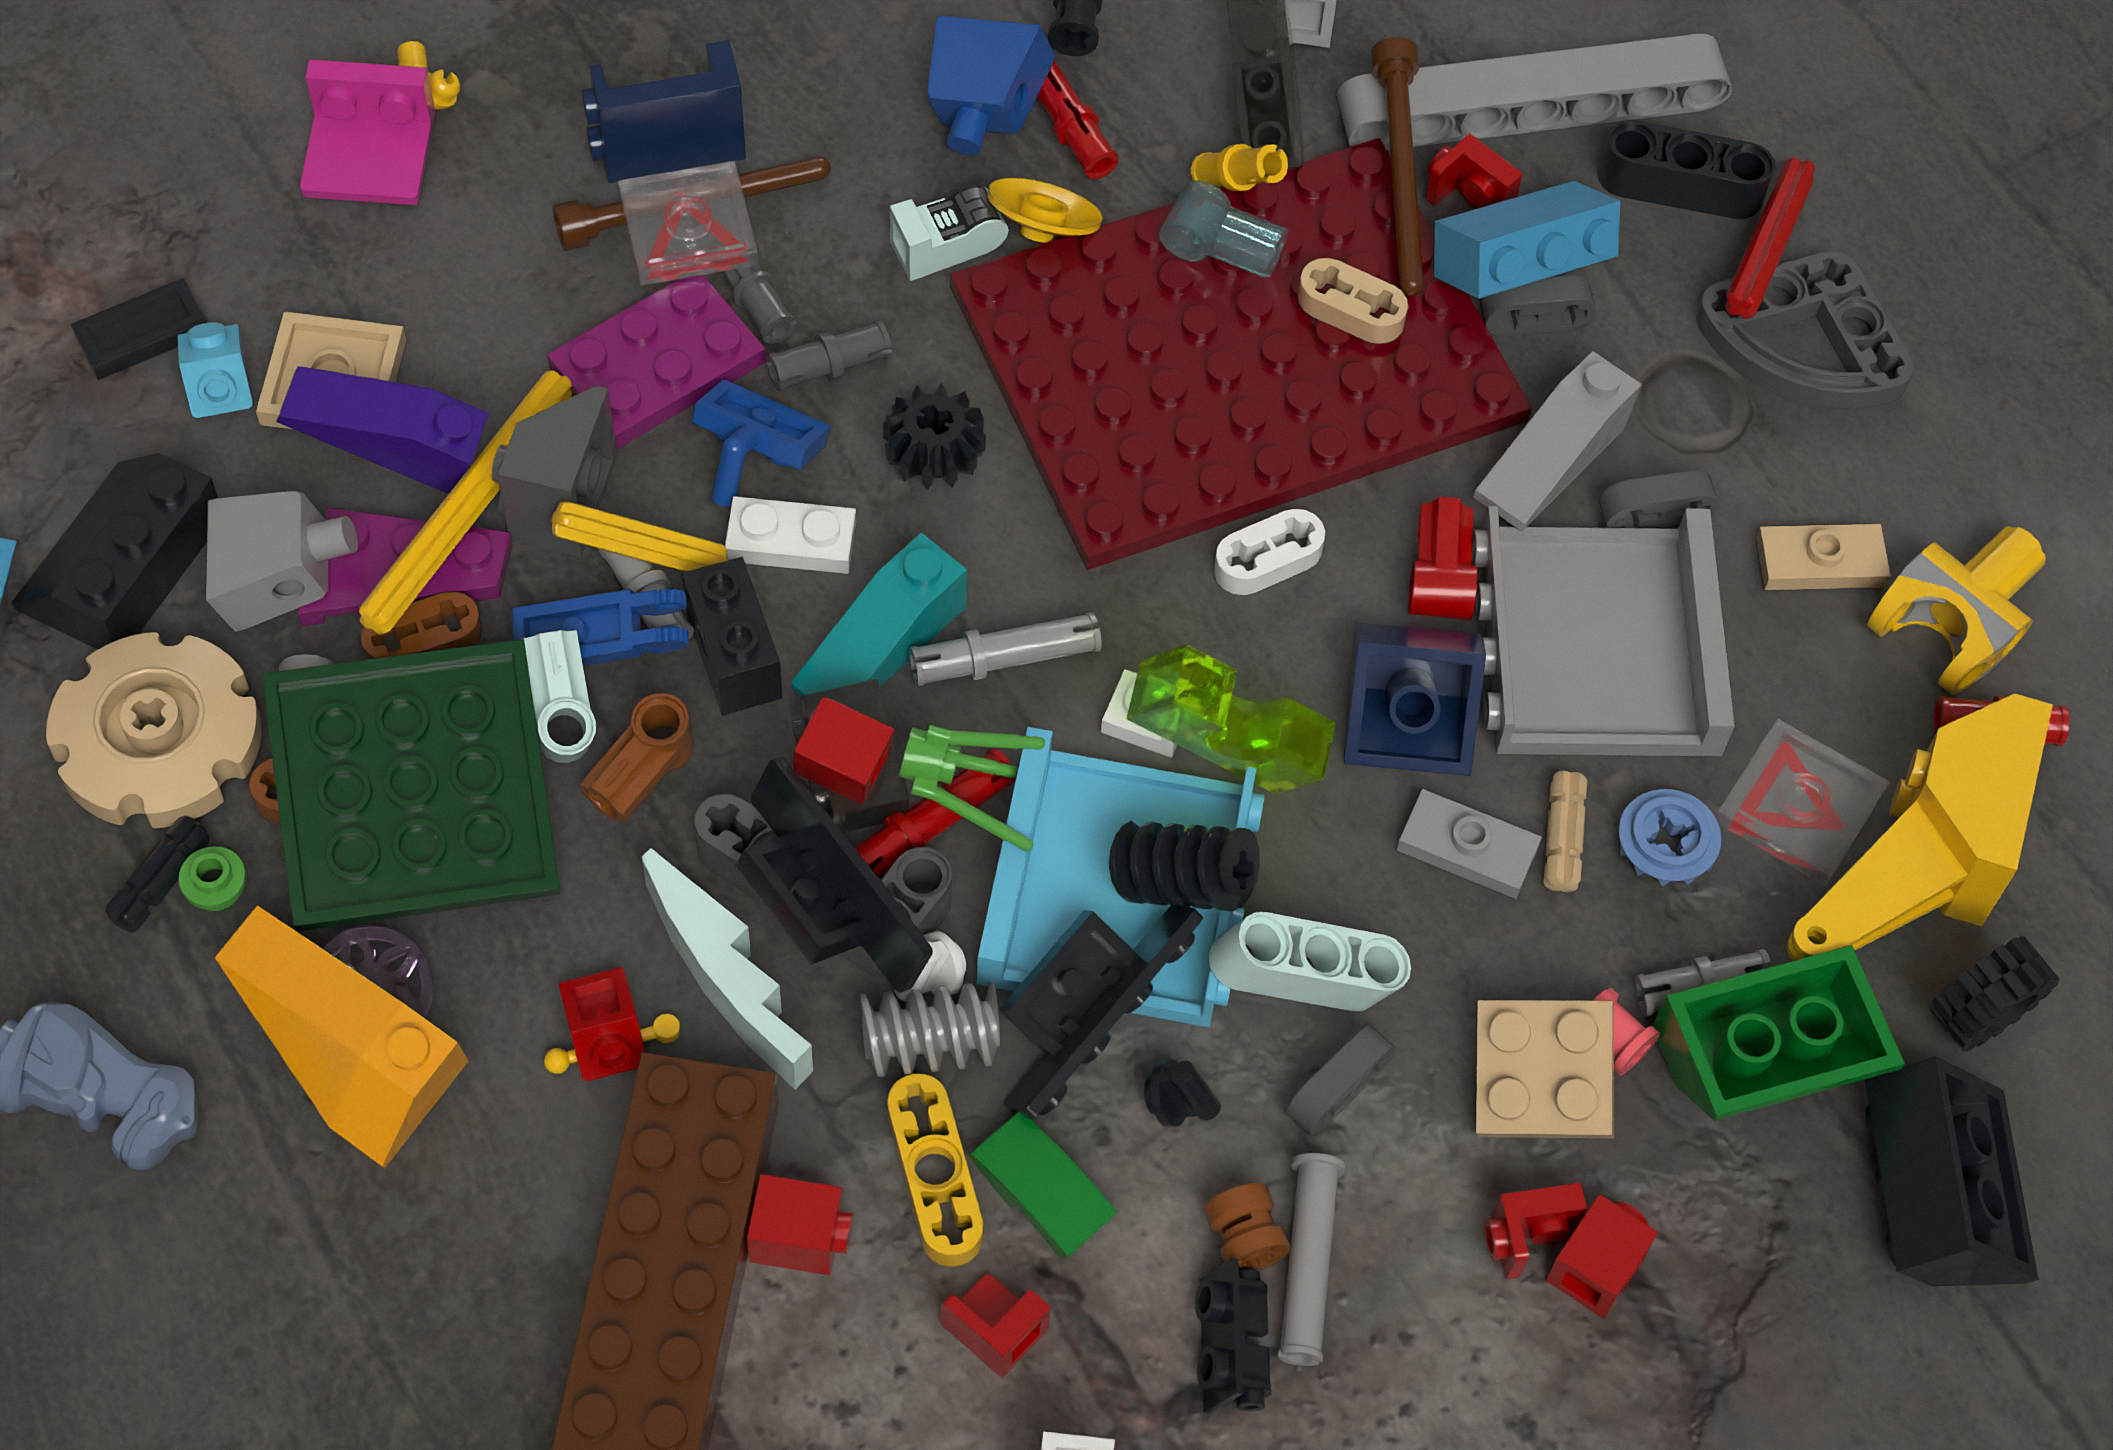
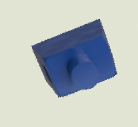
M948 16L937 17L927 95L928 101L941 123L951 128L947 139L949 148L960 154L973 156L980 153L986 131L1014 134L1021 130L1056 56L1040 25Z

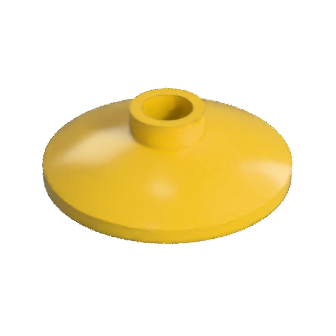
M1003 178L992 182L988 189L987 197L990 203L1007 218L1020 224V233L1033 241L1048 243L1054 240L1055 235L1078 236L1091 234L1099 230L1102 223V214L1094 204L1070 190L1050 183L1025 178Z

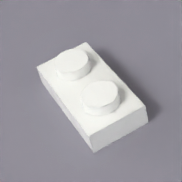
M733 496L725 544L727 549L726 558L732 560L743 556L745 564L849 574L856 527V509Z

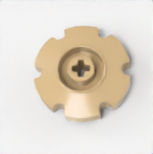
M157 632L132 635L107 644L86 658L90 669L88 676L79 681H63L52 701L47 719L46 738L55 761L66 762L58 769V774L64 787L71 797L85 810L100 819L117 825L124 824L128 817L139 813L146 814L152 828L170 827L182 816H187L194 820L205 815L224 802L220 785L225 780L235 777L245 779L248 776L260 748L262 736L261 716L255 699L253 697H242L249 691L244 671L222 649L208 641L191 635L186 636L181 643L175 646L163 645Z

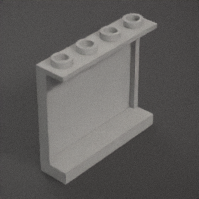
M1488 506L1482 530H1473L1472 565L1482 567L1483 583L1477 584L1475 614L1478 621H1486L1487 637H1482L1486 651L1484 675H1490L1491 692H1486L1484 696L1483 722L1485 730H1494L1496 754L1722 756L1735 724L1710 509L1686 508L1678 529L1526 527L1523 531H1520L1516 527H1499L1498 506Z

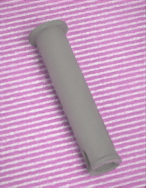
M1305 1153L1293 1157L1291 1164L1293 1171L1297 1173L1278 1358L1292 1365L1315 1366L1323 1361L1322 1344L1338 1177L1343 1176L1346 1171V1164L1341 1159L1331 1155Z

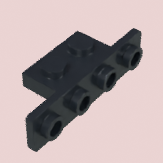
M779 757L770 760L751 795V802L778 837L745 848L736 867L811 965L862 946L898 993L912 989L933 954L931 945L786 759Z
M1170 906L1137 946L1132 949L1094 911L1083 910L999 1009L1006 1018L1045 1053L1005 1100L1004 1106L1013 1114L1019 1112L1030 1120L1036 1118L1038 1114L1042 1116L1053 1110L1067 1092L1068 1086L1065 1082L1081 1063H1090L1106 1048L1111 1038L1108 1031L1124 1013L1129 1014L1135 1011L1146 1001L1153 990L1151 981L1166 963L1170 964L1177 961L1189 950L1195 940L1193 931L1203 920V916L1193 907Z

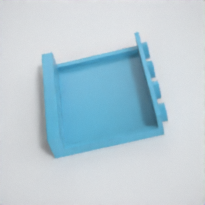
M1027 727L1026 736L1042 737L1045 740V746L1040 750H1022L1006 825L1031 839L1034 846L1030 851H1023L1008 841L1003 840L978 953L977 985L989 987V983L994 981L995 988L1015 991L1083 910L1094 911L1120 938L1134 949L1171 905H1153L1148 902L1144 904L1130 903L1118 895L1111 881L1109 856L1114 837L1122 825L1132 820L1138 826H1142L1149 821L1161 823L1163 827L1169 823L1184 825L1185 828L1193 824L1205 826L1208 830L1214 826L1228 828L1230 832L1236 828H1246L1253 832H1258L1265 794L1252 792L1257 768L1247 766L1244 785L1053 751V731ZM1195 908L1203 916V920L1193 931L1195 940L1192 946L1177 961L1170 964L1166 963L1151 981L1153 990L1149 997L1139 1008L1131 1013L1210 1028L1214 1004L1227 1007L1231 989L1222 984L1211 970L1209 962L1210 947L1216 938L1243 920L1245 909L1238 908L1234 911L1216 910L1215 908L1210 910Z

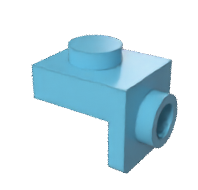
M217 322L203 323L194 326L188 333L178 335L179 366L193 417L201 418L252 407V395L245 370L244 347L238 324L224 326Z

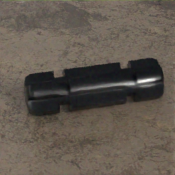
M187 816L178 818L165 833L169 838L166 843L159 841L126 881L130 886L128 890L120 889L106 905L105 912L116 926L130 933L137 931L151 914L146 909L150 905L158 906L179 880V872L185 860L194 852L205 848L209 843L210 837L207 834V830L198 822Z

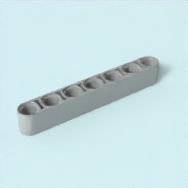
M1708 34L1682 35L1421 67L1414 76L1413 82L1409 85L1413 147L1457 142L1464 139L1469 133L1477 139L1704 111L1712 109L1727 100L1732 93V84L1718 43L1713 36ZM1373 73L1356 76L1345 81L1339 87L1336 97L1349 145L1352 147L1380 138L1386 150H1390L1385 88L1379 84V80L1374 77Z

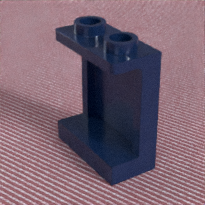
M730 40L706 44L708 72L618 88H608L605 83L602 65L589 66L592 88L582 89L581 92L587 124L597 125L586 127L592 161H604L609 183L746 159L741 83Z

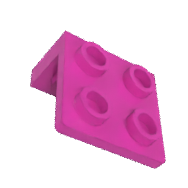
M309 59L306 82L313 107L314 119L300 183L302 196L306 198L416 205L420 199L435 117L427 68Z

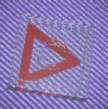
M735 161L618 181L641 286L759 265L758 252Z
M1777 719L1720 807L1715 818L1719 825L1827 886L1890 782Z

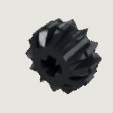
M942 383L936 389L935 394H926L916 385L912 392V400L896 397L895 404L892 406V415L886 416V421L883 423V438L886 439L885 456L889 461V465H899V473L902 475L904 482L920 475L922 476V483L927 490L933 484L934 479L937 478L944 479L953 488L958 480V472L973 475L977 467V457L983 456V452L986 450V434L983 430L984 417L981 409L969 407L970 400L967 398L965 391L950 398L947 396V390Z

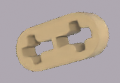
M1320 258L1309 262L1302 271L1298 288V301L1302 309L1312 317L1365 341L1376 344L1393 341L1402 333L1408 311V303L1403 292L1394 285L1331 258ZM1326 283L1335 286V289L1330 288L1326 294L1316 291V288L1321 289ZM1379 307L1389 311V313L1382 314L1380 319L1370 315V313L1378 311Z

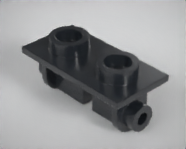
M1235 1258L1230 1259L1200 1279V1286L1195 1299V1311L1198 1319L1201 1321L1202 1352L1197 1364V1379L1199 1385L1203 1388L1204 1413L1209 1414L1234 1399H1237L1238 1410L1247 1412L1260 1411L1265 1408V1398L1272 1394L1269 1347L1246 1344V1335L1262 1338L1269 1334L1268 1286L1260 1281L1259 1271L1253 1269L1239 1270L1238 1259Z

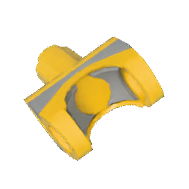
M2004 527L1965 565L1934 542L1904 568L1875 608L1866 626L1880 637L1886 635L1890 630L1896 632L1904 626L1916 624L1930 627L1941 633L1949 642L1953 657L1952 662L1943 672L1937 684L1951 695H1956L1987 675L2018 644L2031 627L2033 620L2008 600L2045 565L2046 556L2041 549L2039 541L2021 527Z

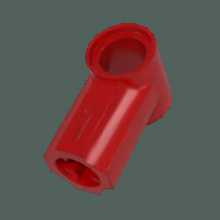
M1438 497L1435 501L1421 504L1417 529V560L1413 561L1409 585V615L1468 621L1472 619L1477 590V566L1471 565L1474 509L1467 507L1459 498Z

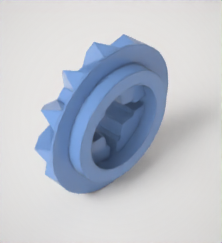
M1673 789L1652 790L1635 798L1624 810L1617 829L1621 843L1620 856H1627L1634 864L1637 876L1647 874L1658 879L1661 887L1669 882L1684 881L1689 885L1704 872L1709 873L1721 849V830L1711 810L1696 797ZM1659 824L1661 828L1666 829L1670 836L1680 834L1683 837L1677 847V855L1675 851H1671L1667 844L1656 845L1652 843L1656 840L1659 833Z

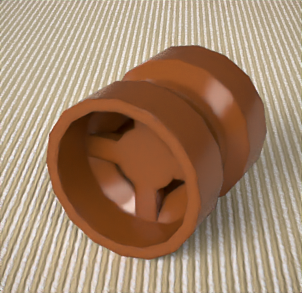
M1249 1183L1231 1188L1213 1197L1204 1205L1203 1211L1210 1229L1220 1234L1223 1242L1220 1249L1223 1264L1235 1258L1238 1259L1239 1270L1253 1269L1260 1271L1276 1264L1290 1253L1291 1246L1284 1229L1273 1222L1271 1213L1274 1203L1268 1187L1264 1183Z

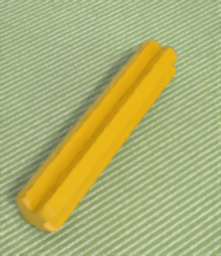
M570 501L560 502L556 511L553 512L551 519L552 533L557 538L682 572H689L728 561L726 558L727 549L721 543Z

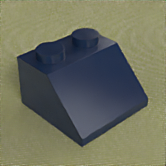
M1355 622L1348 680L1344 764L1471 776L1486 662V651L1481 634Z

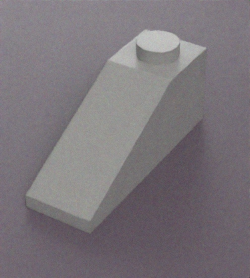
M1592 351L1558 384L1477 487L1473 498L1487 508L1488 506H1498V515L1520 531H1523L1624 430L1642 384Z

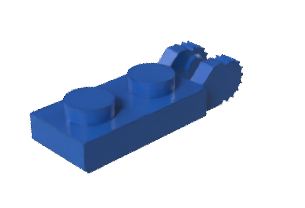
M667 588L638 593L628 589L515 607L512 609L514 640H520L540 633L577 630L583 666L642 657V652L660 654L683 650V648H687L689 645L687 629L679 628L678 626H665L641 630L640 614L660 616L681 612V610L687 608V598L685 591Z

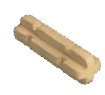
M1558 771L1554 774L1550 785L1549 802L1551 803V810L1548 812L1545 854L1547 864H1545L1543 883L1551 891L1574 892L1581 880L1582 861L1580 860V853H1583L1586 808L1584 806V799H1586L1587 779L1580 772Z

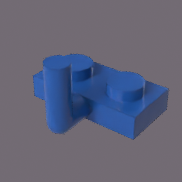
M723 379L696 402L692 420L693 424L713 432L717 438L724 441L711 500L719 506H732L733 496H737L745 457L751 450L766 455L775 464L801 470L826 447L831 425Z

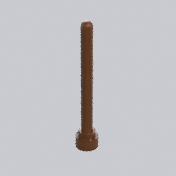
M1392 37L1383 39L1372 47V73L1379 80V84L1385 88L1400 289L1408 296H1415L1422 291L1424 285L1409 85L1413 82L1414 76L1419 71L1417 45L1412 40Z
M813 157L592 208L590 203L579 205L578 200L575 199L553 204V217L561 246L564 251L588 246V240L597 238L598 231L669 215L679 195H684L694 205L701 208L823 180L830 174L831 166L824 157Z

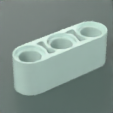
M1255 912L1245 917L1216 938L1209 952L1211 970L1215 977L1229 988L1349 1011H1364L1402 988L1410 978L1411 972L1410 959L1406 950L1392 937L1269 912ZM1246 945L1252 949L1255 958L1249 953ZM1306 957H1308V958L1310 959V961L1312 962L1314 968L1309 964V962H1308V960H1307Z

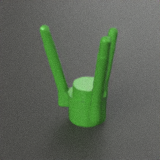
M931 724L928 731L912 727L899 773L900 778L914 781L911 794L928 798L941 804L1023 851L1032 850L1034 845L1031 839L940 788L937 784L939 781L951 785L956 767L1009 778L1017 777L1018 768L1016 766L960 753V746L1040 750L1044 748L1045 740L1042 737L1022 736L1019 734L949 730Z

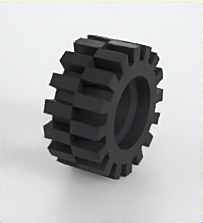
M2021 936L2019 939L2016 937L2005 946L2003 944L2000 945L1987 957L1984 955L1975 962L1976 965L1969 970L1965 969L1957 976L1958 979L1955 982L1945 986L1941 990L1942 993L1932 1000L1933 1004L1929 1006L1930 1011L1963 1052L1965 1050L1970 1051L1976 1046L1979 1047L1985 1044L1992 1036L1996 1037L2001 1034L2007 1026L2019 1021L2024 1013L2033 1010L2039 1004L2038 1001L2046 998L2052 992L2051 989L2058 985L2059 977L2025 936Z

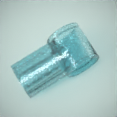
M1191 181L1184 186L1159 232V237L1164 247L1181 259L1200 261L1209 255L1267 278L1268 275H1272L1279 262L1281 252L1286 243L1288 229L1231 207V202L1226 194L1210 183Z

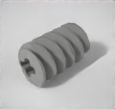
M994 981L989 983L985 1001L981 1002L973 984L963 985L958 1004H954L946 986L937 987L930 1007L927 1006L919 989H911L909 991L905 1009L900 1008L892 991L883 992L877 1012H874L866 994H860L865 1058L870 1059L878 1077H886L891 1057H897L904 1074H913L918 1054L924 1055L931 1072H938L944 1052L950 1051L958 1069H966L971 1049H977L985 1067L993 1066L997 1047L1000 1046L999 1014Z

